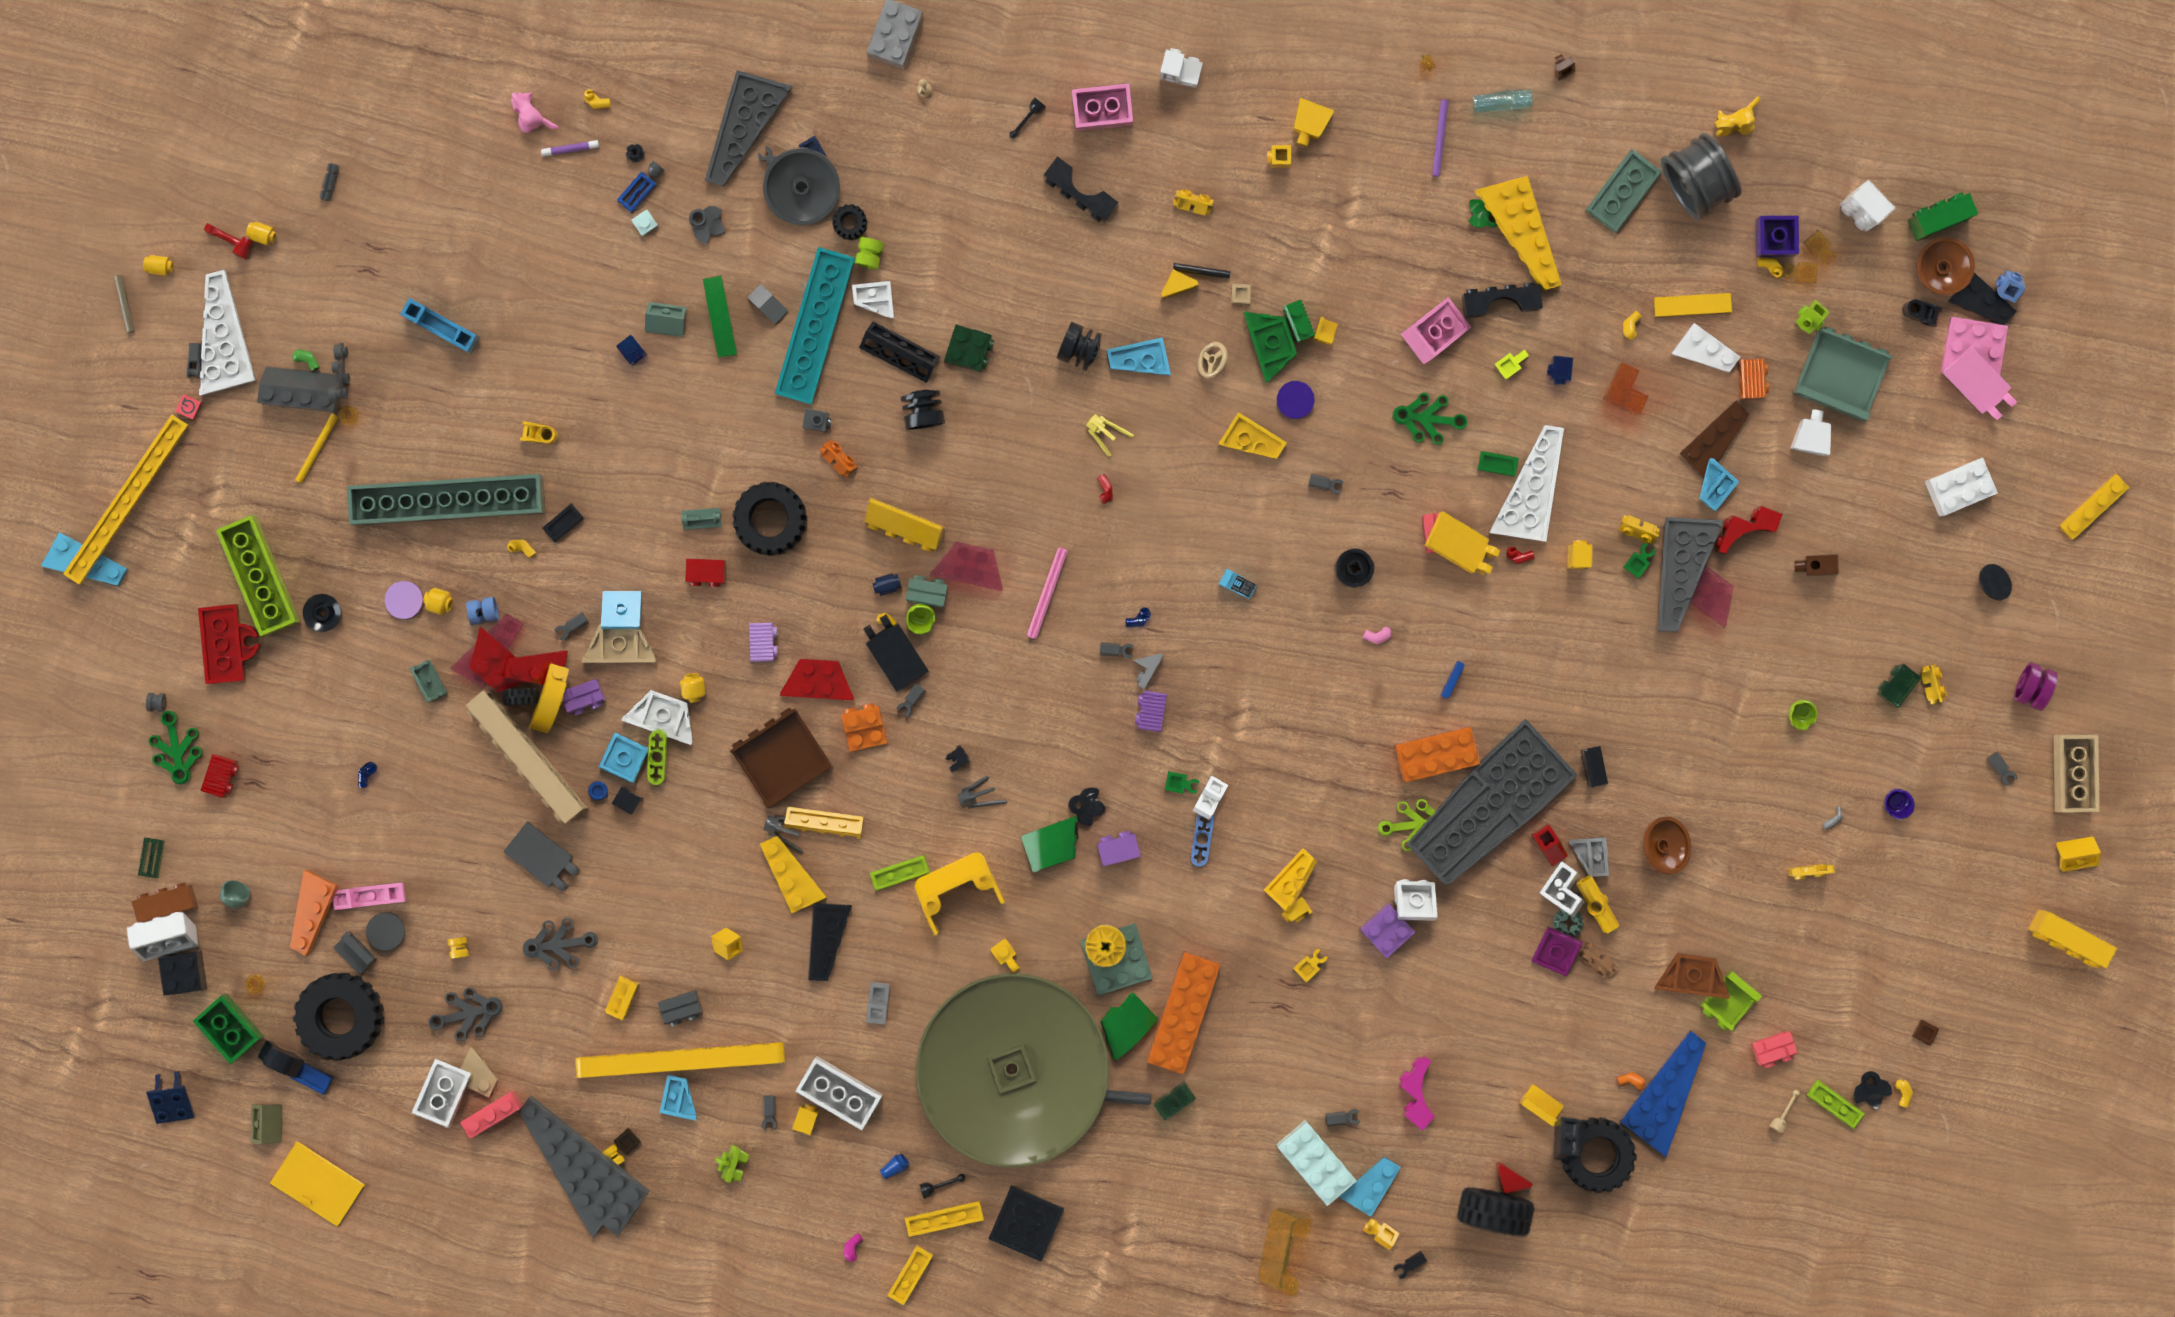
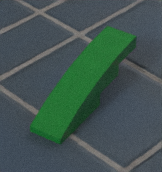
M722 275L704 278L703 285L718 358L737 354Z

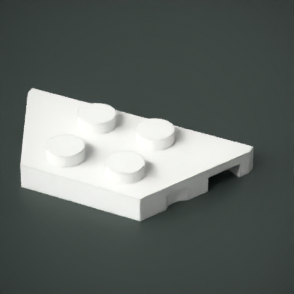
M650 690L640 702L622 717L621 721L650 731L662 729L672 739L690 745L693 743L687 702Z

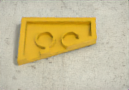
M1238 412L1218 445L1277 459L1287 442Z
M1302 848L1264 891L1289 914L1317 861Z

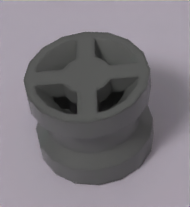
M148 693L146 710L148 712L154 710L164 712L166 709V695L163 693L159 695Z

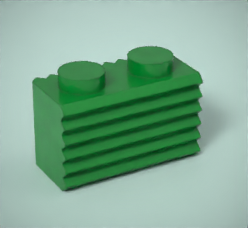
M1303 300L1295 301L1283 307L1297 344L1311 339L1315 335L1312 328L1313 325H1310V318H1308L1307 311L1303 307Z

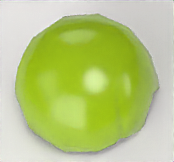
M918 603L910 607L906 615L908 629L914 634L922 635L930 632L935 622V612L927 604Z
M1809 700L1794 702L1788 712L1790 723L1798 730H1808L1809 726L1816 723L1818 715L1815 704Z

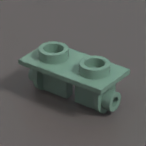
M720 508L682 511L681 521L683 530L722 527Z

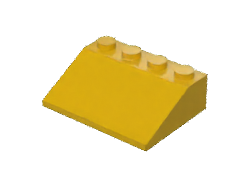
M872 498L869 500L864 521L868 524V528L878 531L879 528L885 530V535L895 539L896 536L904 538L903 542L910 545L918 543L922 545L920 549L930 553L932 549L937 551L945 531L942 526Z

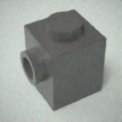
M805 409L802 428L827 433V429H831L832 418L829 417L830 414L828 412Z

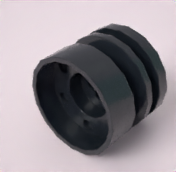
M1071 322L1060 346L1057 359L1069 363L1074 356L1076 357L1075 367H1078L1081 360L1085 362L1082 369L1087 371L1097 356L1102 334L1097 332L1094 340L1090 339L1093 330L1090 329L1087 335L1083 336V326Z
M918 390L901 397V402H910V404L902 406V409L912 411V414L904 417L906 430L923 429L945 424L943 410H934L935 406L942 404L941 400H933V398L941 396L940 390Z

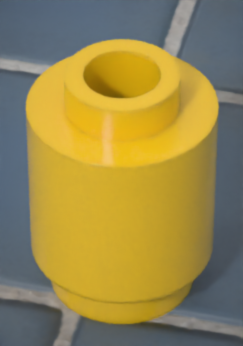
M250 222L246 230V236L250 237V240L265 245L274 243L277 235L274 227L259 222Z
M145 256L143 270L148 272V274L168 276L173 271V261L170 260V257Z

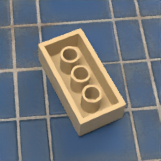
M2053 735L2055 812H2100L2098 735Z

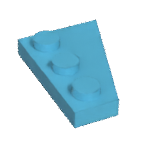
M1383 1157L1356 1180L1351 1187L1343 1192L1339 1198L1367 1215L1372 1216L1401 1167Z

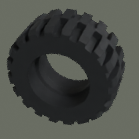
M761 482L758 485L749 487L750 489L744 491L740 499L736 501V507L732 515L734 517L733 527L741 543L758 554L768 556L781 555L788 550H792L801 541L802 535L807 528L806 508L801 498L792 489L777 482ZM766 501L780 503L788 514L786 528L782 533L774 537H766L759 534L752 523V515L755 508Z
M1590 1117L1589 1120L1583 1119L1580 1121L1579 1157L1574 1158L1572 1161L1562 1158V1167L1568 1177L1584 1190L1594 1191L1595 1193L1606 1191L1608 1193L1613 1191L1615 1187L1620 1188L1623 1186L1622 1183L1625 1180H1629L1630 1172H1634V1161L1637 1160V1155L1634 1151L1636 1149L1635 1144L1625 1129L1612 1120L1610 1121L1602 1117ZM1595 1137L1608 1139L1614 1145L1616 1157L1612 1166L1601 1173L1587 1170L1580 1158L1581 1150L1585 1143Z
M1467 1187L1462 1191L1457 1217L1461 1223L1504 1235L1525 1237L1530 1233L1535 1207L1533 1202L1521 1197L1493 1190Z

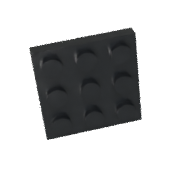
M1011 1185L988 1239L1041 1262L1064 1207Z

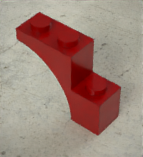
M1759 506L1751 514L1750 519L1752 523L1733 515L1729 516V519L1726 518L1722 525V529H1724L1722 537L1719 536L1716 541V552L1722 555L1726 554L1732 543L1747 532L1757 530L1770 533L1776 532L1783 514Z

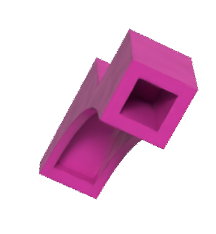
M1425 1055L1422 1058L1419 1056L1412 1063L1414 1067L1410 1072L1405 1071L1399 1078L1401 1081L1399 1085L1416 1099L1414 1102L1411 1100L1405 1106L1403 1114L1422 1131L1435 1117L1428 1109L1422 1093L1423 1077L1431 1063Z

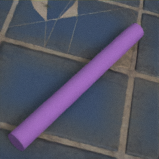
M1441 100L1432 173L1434 177H1440L1448 100Z

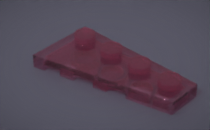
M507 613L488 633L508 650L524 623ZM473 646L450 669L484 689L487 683L468 667L473 654Z

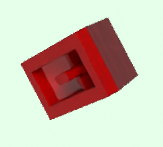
M1497 1162V1171L1504 1194L1532 1187L1533 1184L1529 1180L1502 1163Z

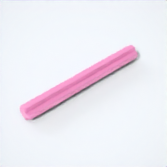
M1057 549L1027 636L1036 639L1067 555L1066 549Z

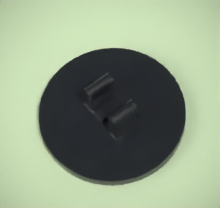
M1988 564L1981 569L1979 582L1984 593L1997 601L2009 597L2012 591V582L2008 573L1996 564Z

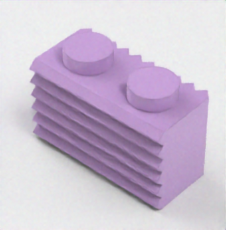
M749 623L750 662L775 661V657H778V646H774V638L778 637L777 627H774V623Z

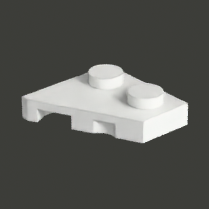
M890 281L852 285L854 305L894 319Z

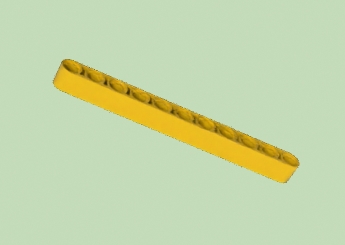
M784 1042L577 1057L575 1058L576 1078L785 1062Z

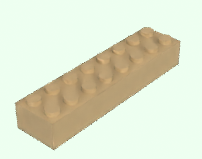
M483 690L466 704L468 708L467 713L481 723L479 727L485 734L489 733L493 737L491 740L498 749L504 750L506 753L504 757L509 763H514L518 767L516 771L523 779L526 777L530 781V788L535 793H540L543 797L541 801L547 808L551 807L555 811L553 815L560 823L572 822L588 808L490 690Z

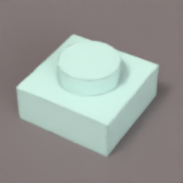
M648 210L632 219V222L642 236L658 227V224Z

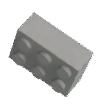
M885 0L867 50L868 57L904 69L920 27L923 12L893 0Z

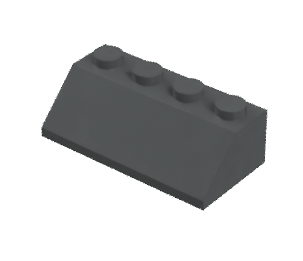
M266 367L259 383L257 403L269 406L339 413L340 400L335 403H330L328 400V388L335 386L336 374Z

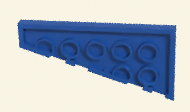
M1692 1031L1687 1033L1620 1120L1621 1123L1665 1157H1667L1706 1042Z

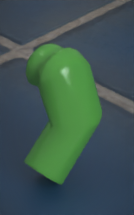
M298 349L292 354V359L295 362H306L311 371L320 368L311 352Z

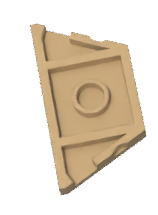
M599 624L595 636L591 640L585 656L582 658V663L657 662L641 628L602 629L601 624Z

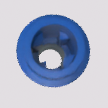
M902 1153L899 1155L895 1154L880 1172L885 1179H888L906 1171L910 1164Z

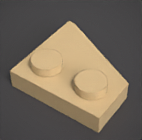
M471 1047L460 1068L471 1073L466 1087L489 1098L498 1082V1078L490 1071L485 1061L480 1058L475 1048Z

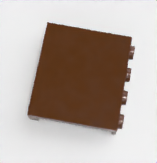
M786 709L780 713L782 717L776 721L774 718L764 724V729L752 731L748 734L749 738L743 742L740 739L732 745L733 749L730 750L763 799L767 809L833 767L796 709Z

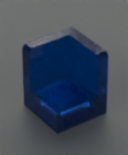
M629 335L616 346L632 366L647 355L632 335Z

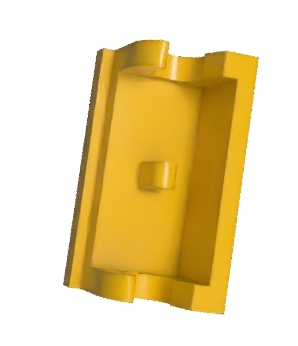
M620 975L605 1013L624 1020L640 983Z

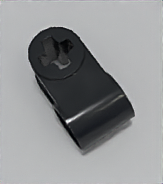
M1914 299L1903 305L1902 312L1907 318L1916 320L1926 326L1936 327V320L1939 312H1942V308ZM1911 304H1914L1917 308L1915 314L1910 311Z

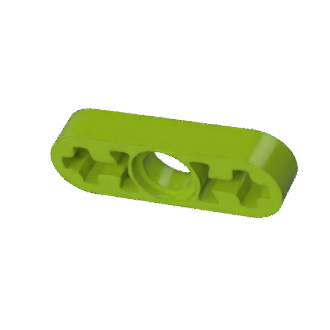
M655 729L649 736L647 778L653 785L661 784L666 778L668 736L662 729ZM657 734H659L660 738H663L659 742V747H656L657 739H654ZM653 753H661L662 761H655L652 757ZM662 765V767L658 768V775H661V777L656 780V777L652 776V774L656 772V766Z

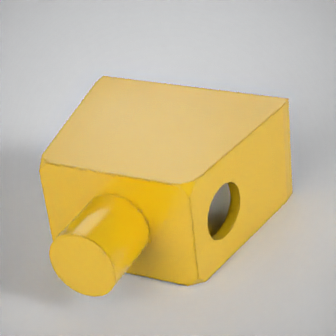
M1300 98L1293 128L1294 132L1300 134L1297 144L1308 147L1311 138L1319 140L1334 110Z

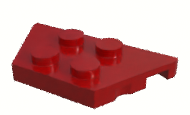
M480 627L468 667L498 693L526 682L503 677L507 658L516 656Z
M799 659L780 692V696L854 700L839 661Z

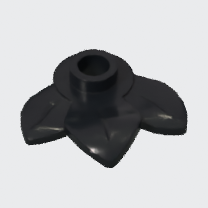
M1085 788L1080 795L1073 796L1069 800V810L1076 814L1078 821L1083 825H1092V816H1099L1106 811L1104 804L1097 800L1099 789ZM1078 801L1081 803V807L1079 809L1076 807V803Z
M1873 1071L1865 1072L1861 1077V1083L1854 1090V1100L1857 1104L1866 1100L1875 1109L1880 1107L1883 1095H1892V1088L1889 1082L1880 1079V1076ZM1870 1077L1873 1078L1872 1084H1868L1867 1082L1868 1078Z

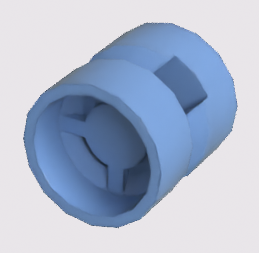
M494 597L483 598L482 602L479 600L466 602L467 615L471 626L483 624L484 620L487 623L499 621L498 607Z

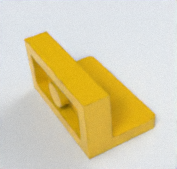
M2094 837L2056 843L2060 854L2059 867L2061 872L2100 865L2101 852Z
M1534 1084L1530 1086L1519 1102L1551 1126L1555 1125L1556 1117L1564 1107Z

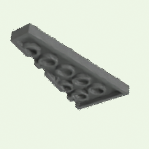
M736 71L705 177L706 182L725 186L788 95L792 86L742 71Z
M1665 517L1658 632L1678 633L1724 520Z

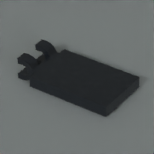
M885 614L880 617V621L885 629L877 634L870 624L863 629L870 639L866 642L867 647L897 692L929 672L899 623L893 625Z

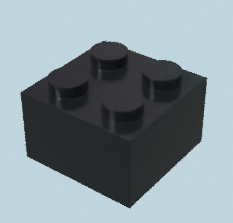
M202 951L158 958L163 996L207 989Z

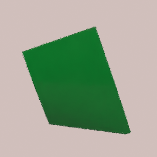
M1077 816L1021 836L1033 873L1075 859V843L1077 840L1075 823L1078 822Z
M1130 993L1120 1007H1111L1100 1021L1106 1034V1041L1110 1044L1113 1054L1111 1056L1114 1060L1119 1059L1129 1051L1158 1020L1155 1014L1135 993Z

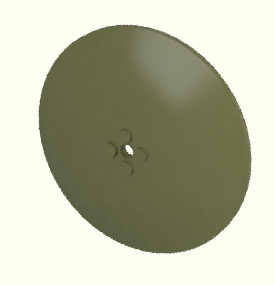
M1019 973L985 977L966 985L950 996L938 1008L925 1028L916 1061L918 1093L924 1111L936 1131L960 1153L981 1163L999 1167H1025L1039 1164L1057 1157L1077 1143L1094 1123L1105 1099L1109 1078V1061L1103 1035L1092 1014L1084 1004L1065 988L1041 977ZM1015 1064L1017 1066L1016 1073L1008 1074L1006 1072L1007 1065Z

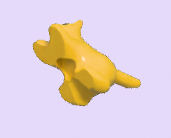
M1757 96L1747 107L1739 109L1731 115H1725L1719 110L1714 123L1717 129H1719L1716 135L1718 137L1727 136L1735 130L1739 131L1741 135L1750 134L1755 128V118L1752 109L1758 105L1760 97Z

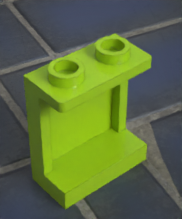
M1729 970L1723 979L1730 998L1707 996L1700 1006L1704 1009L1702 1012L1710 1019L1714 1017L1719 1021L1717 1025L1724 1031L1729 1029L1733 1032L1734 1026L1752 1004L1760 1000L1762 995L1733 971Z

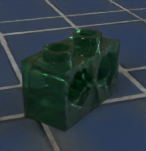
M1183 1081L1153 1102V1105L1165 1121L1193 1102L1196 1096L1187 1083Z

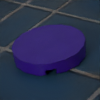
M1290 381L1284 384L1277 394V407L1285 417L1291 419H1300L1307 416L1315 403L1312 389L1301 381Z

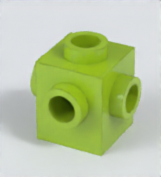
M1815 299L1808 307L1804 305L1798 311L1799 317L1795 322L1802 330L1810 334L1814 329L1818 331L1825 324L1824 319L1829 314V311Z

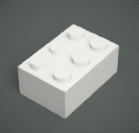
M1869 180L1857 187L1840 203L1842 212L1848 217L1851 216L1855 220V225L1865 232L1878 225L1895 209Z
M1983 458L1924 481L1939 517L1998 493Z
M175 912L167 917H157L152 919V921L139 922L131 927H127L129 948L143 962L199 946L196 925L183 912Z

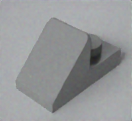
M1162 654L1134 660V662L1147 668L1145 672L1141 670L1136 679L1139 681V687L1145 689L1163 657Z

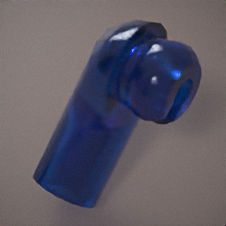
M1141 608L1135 618H1125L1126 627H1143L1151 617L1149 608Z

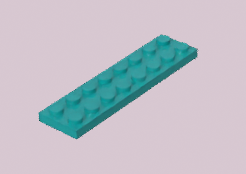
M821 247L817 248L775 390L776 395L812 405L855 257Z

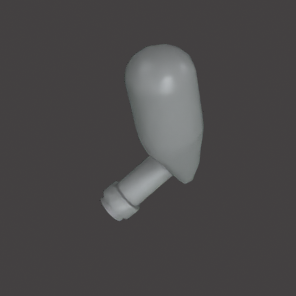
M1837 807V815L1834 818L1823 823L1822 827L1825 830L1835 826L1842 820L1841 807Z

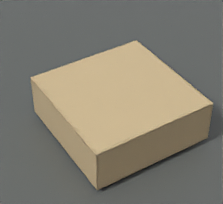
M1232 284L1231 304H1251V285Z

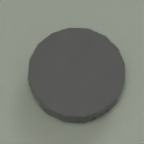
M393 913L377 914L369 921L366 927L367 939L376 949L384 951L394 949L402 943L405 937L404 923Z

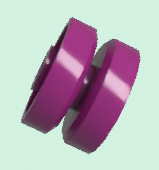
M2033 662L2028 663L2017 682L2014 701L2021 704L2029 702L2031 708L2042 711L2054 693L2058 673L2050 669L2042 671L2040 665Z

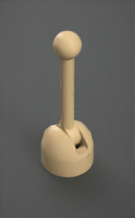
M924 79L919 81L917 87L918 95L922 98H928L932 94V86Z
M1799 1090L1793 1091V1096L1782 1116L1775 1118L1771 1122L1770 1128L1781 1134L1784 1133L1786 1129L1784 1119L1796 1097L1800 1096Z

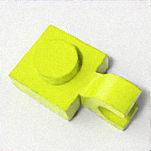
M1525 349L1515 357L1509 353L1494 365L1506 380L1521 369L1518 363L1529 355Z

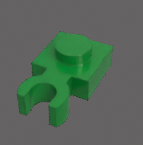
M1647 543L1640 547V554L1634 552L1623 566L1625 570L1638 579L1650 564L1646 559L1653 556L1656 551L1652 549L1650 553H1646L1645 547L1648 545Z
M1168 771L1164 790L1183 794L1185 788L1195 794L1197 790H1192L1191 784L1194 782L1199 783L1200 781L1197 779L1187 781V775Z

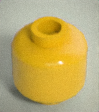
M432 588L429 592L425 593L423 603H425L427 611L444 615L451 610L453 598L448 591Z
M698 673L684 675V678L680 681L682 697L689 700L690 703L699 702L700 698L706 695L704 678L699 676Z

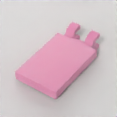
M1972 346L1942 372L1982 414L1988 411L1996 420L2003 416L1995 408L1999 402L2004 399L2011 407L2017 403L2007 392L2012 387Z

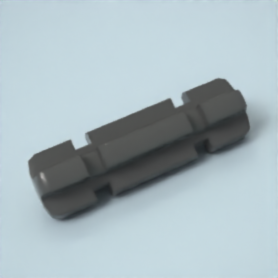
M329 163L327 166L328 173H325L322 185L323 191H321L319 196L322 200H331V191H333L337 177L335 174L338 173L339 166Z

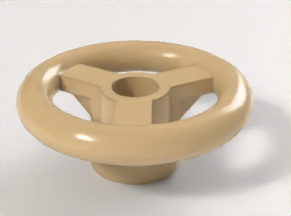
M1212 342L1203 348L1199 355L1197 366L1199 373L1204 378H1214L1223 371L1228 359L1226 347L1220 342ZM1215 347L1220 349L1215 355L1207 353ZM1204 358L1209 364L1208 373L1203 368Z

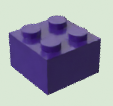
M1799 215L1759 216L1756 219V257H1795L1799 254Z

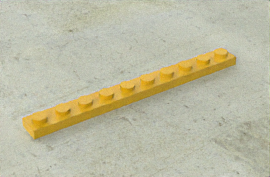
M174 415L169 417L63 573L65 576L79 585L83 583L188 429V424Z

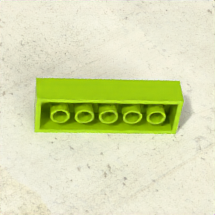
M250 515L217 529L216 532L260 637H267L300 623L298 614L257 516Z

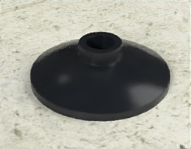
M316 594L306 601L303 607V619L312 630L327 632L335 628L339 623L341 607L334 597L328 594ZM323 609L327 612L324 617L320 614Z

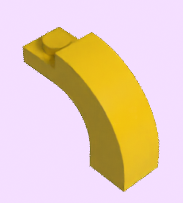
M555 664L549 665L542 694L532 714L530 729L543 733H548L551 729L566 688L568 668Z

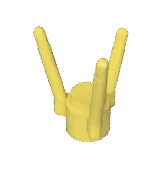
M1095 414L1086 424L1089 428L1088 432L1095 438L1106 455L1111 457L1110 452L1096 432L1098 434L1103 432L1115 441L1116 438L1105 429L1106 425L1131 438H1134V435L1106 420L1103 416L1098 417Z

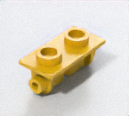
M1186 189L1176 191L1175 197H1179L1175 198L1173 202L1176 208L1189 211L1190 206L1194 205L1193 213L1204 216L1206 214L1210 215L1212 208L1208 206H1212L1214 200L1210 199L1209 196L1204 194L1197 196Z
M1630 515L1623 516L1622 524L1618 531L1623 532L1626 536L1638 538L1644 543L1654 544L1659 537L1660 531L1656 525L1644 521L1641 527L1639 526L1640 519Z
M1936 663L1931 665V669H1929V665L1921 667L1922 671L1920 673L1923 684L1931 683L1930 687L1925 688L1927 701H1930V704L1938 703L1937 699L1940 700V703L1945 701L1947 693L1945 686H1941L1940 678H1942L1940 667H1937Z

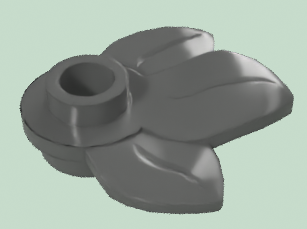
M708 206L704 210L695 209L689 215L690 224L694 227V235L702 243L707 244L710 235H720L725 232L722 222L718 219L722 213V210L718 207ZM702 216V221L696 222V217Z

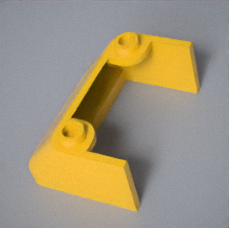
M979 852L969 854L920 877L915 882V891L934 935L939 933L932 917L941 908L938 895L972 879L975 886L980 890H987L993 887L1000 903H1005L1001 890L983 854Z

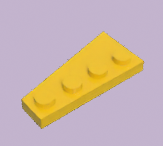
M778 835L760 843L791 913L827 898Z

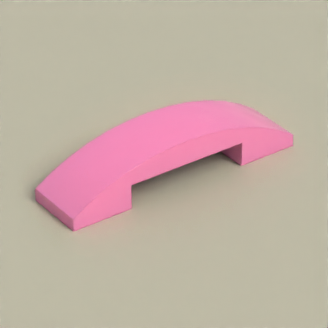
M404 882L337 890L333 899L334 910L405 902Z

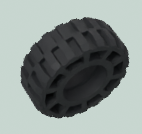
M332 973L312 981L300 993L299 1001L294 1006L296 1014L293 1016V1023H296L297 1028L295 1032L296 1035H300L302 1045L304 1047L307 1046L312 1054H318L322 1059H333L334 1061L350 1059L365 1052L375 1043V1039L379 1037L381 1025L384 1023V1017H382L384 1008L383 1004L379 1002L378 998L380 996L378 992H374L373 986L369 982H364L360 976H353L350 973ZM337 998L349 1002L356 1016L354 1027L349 1032L340 1035L330 1032L322 1019V1011L325 1004Z

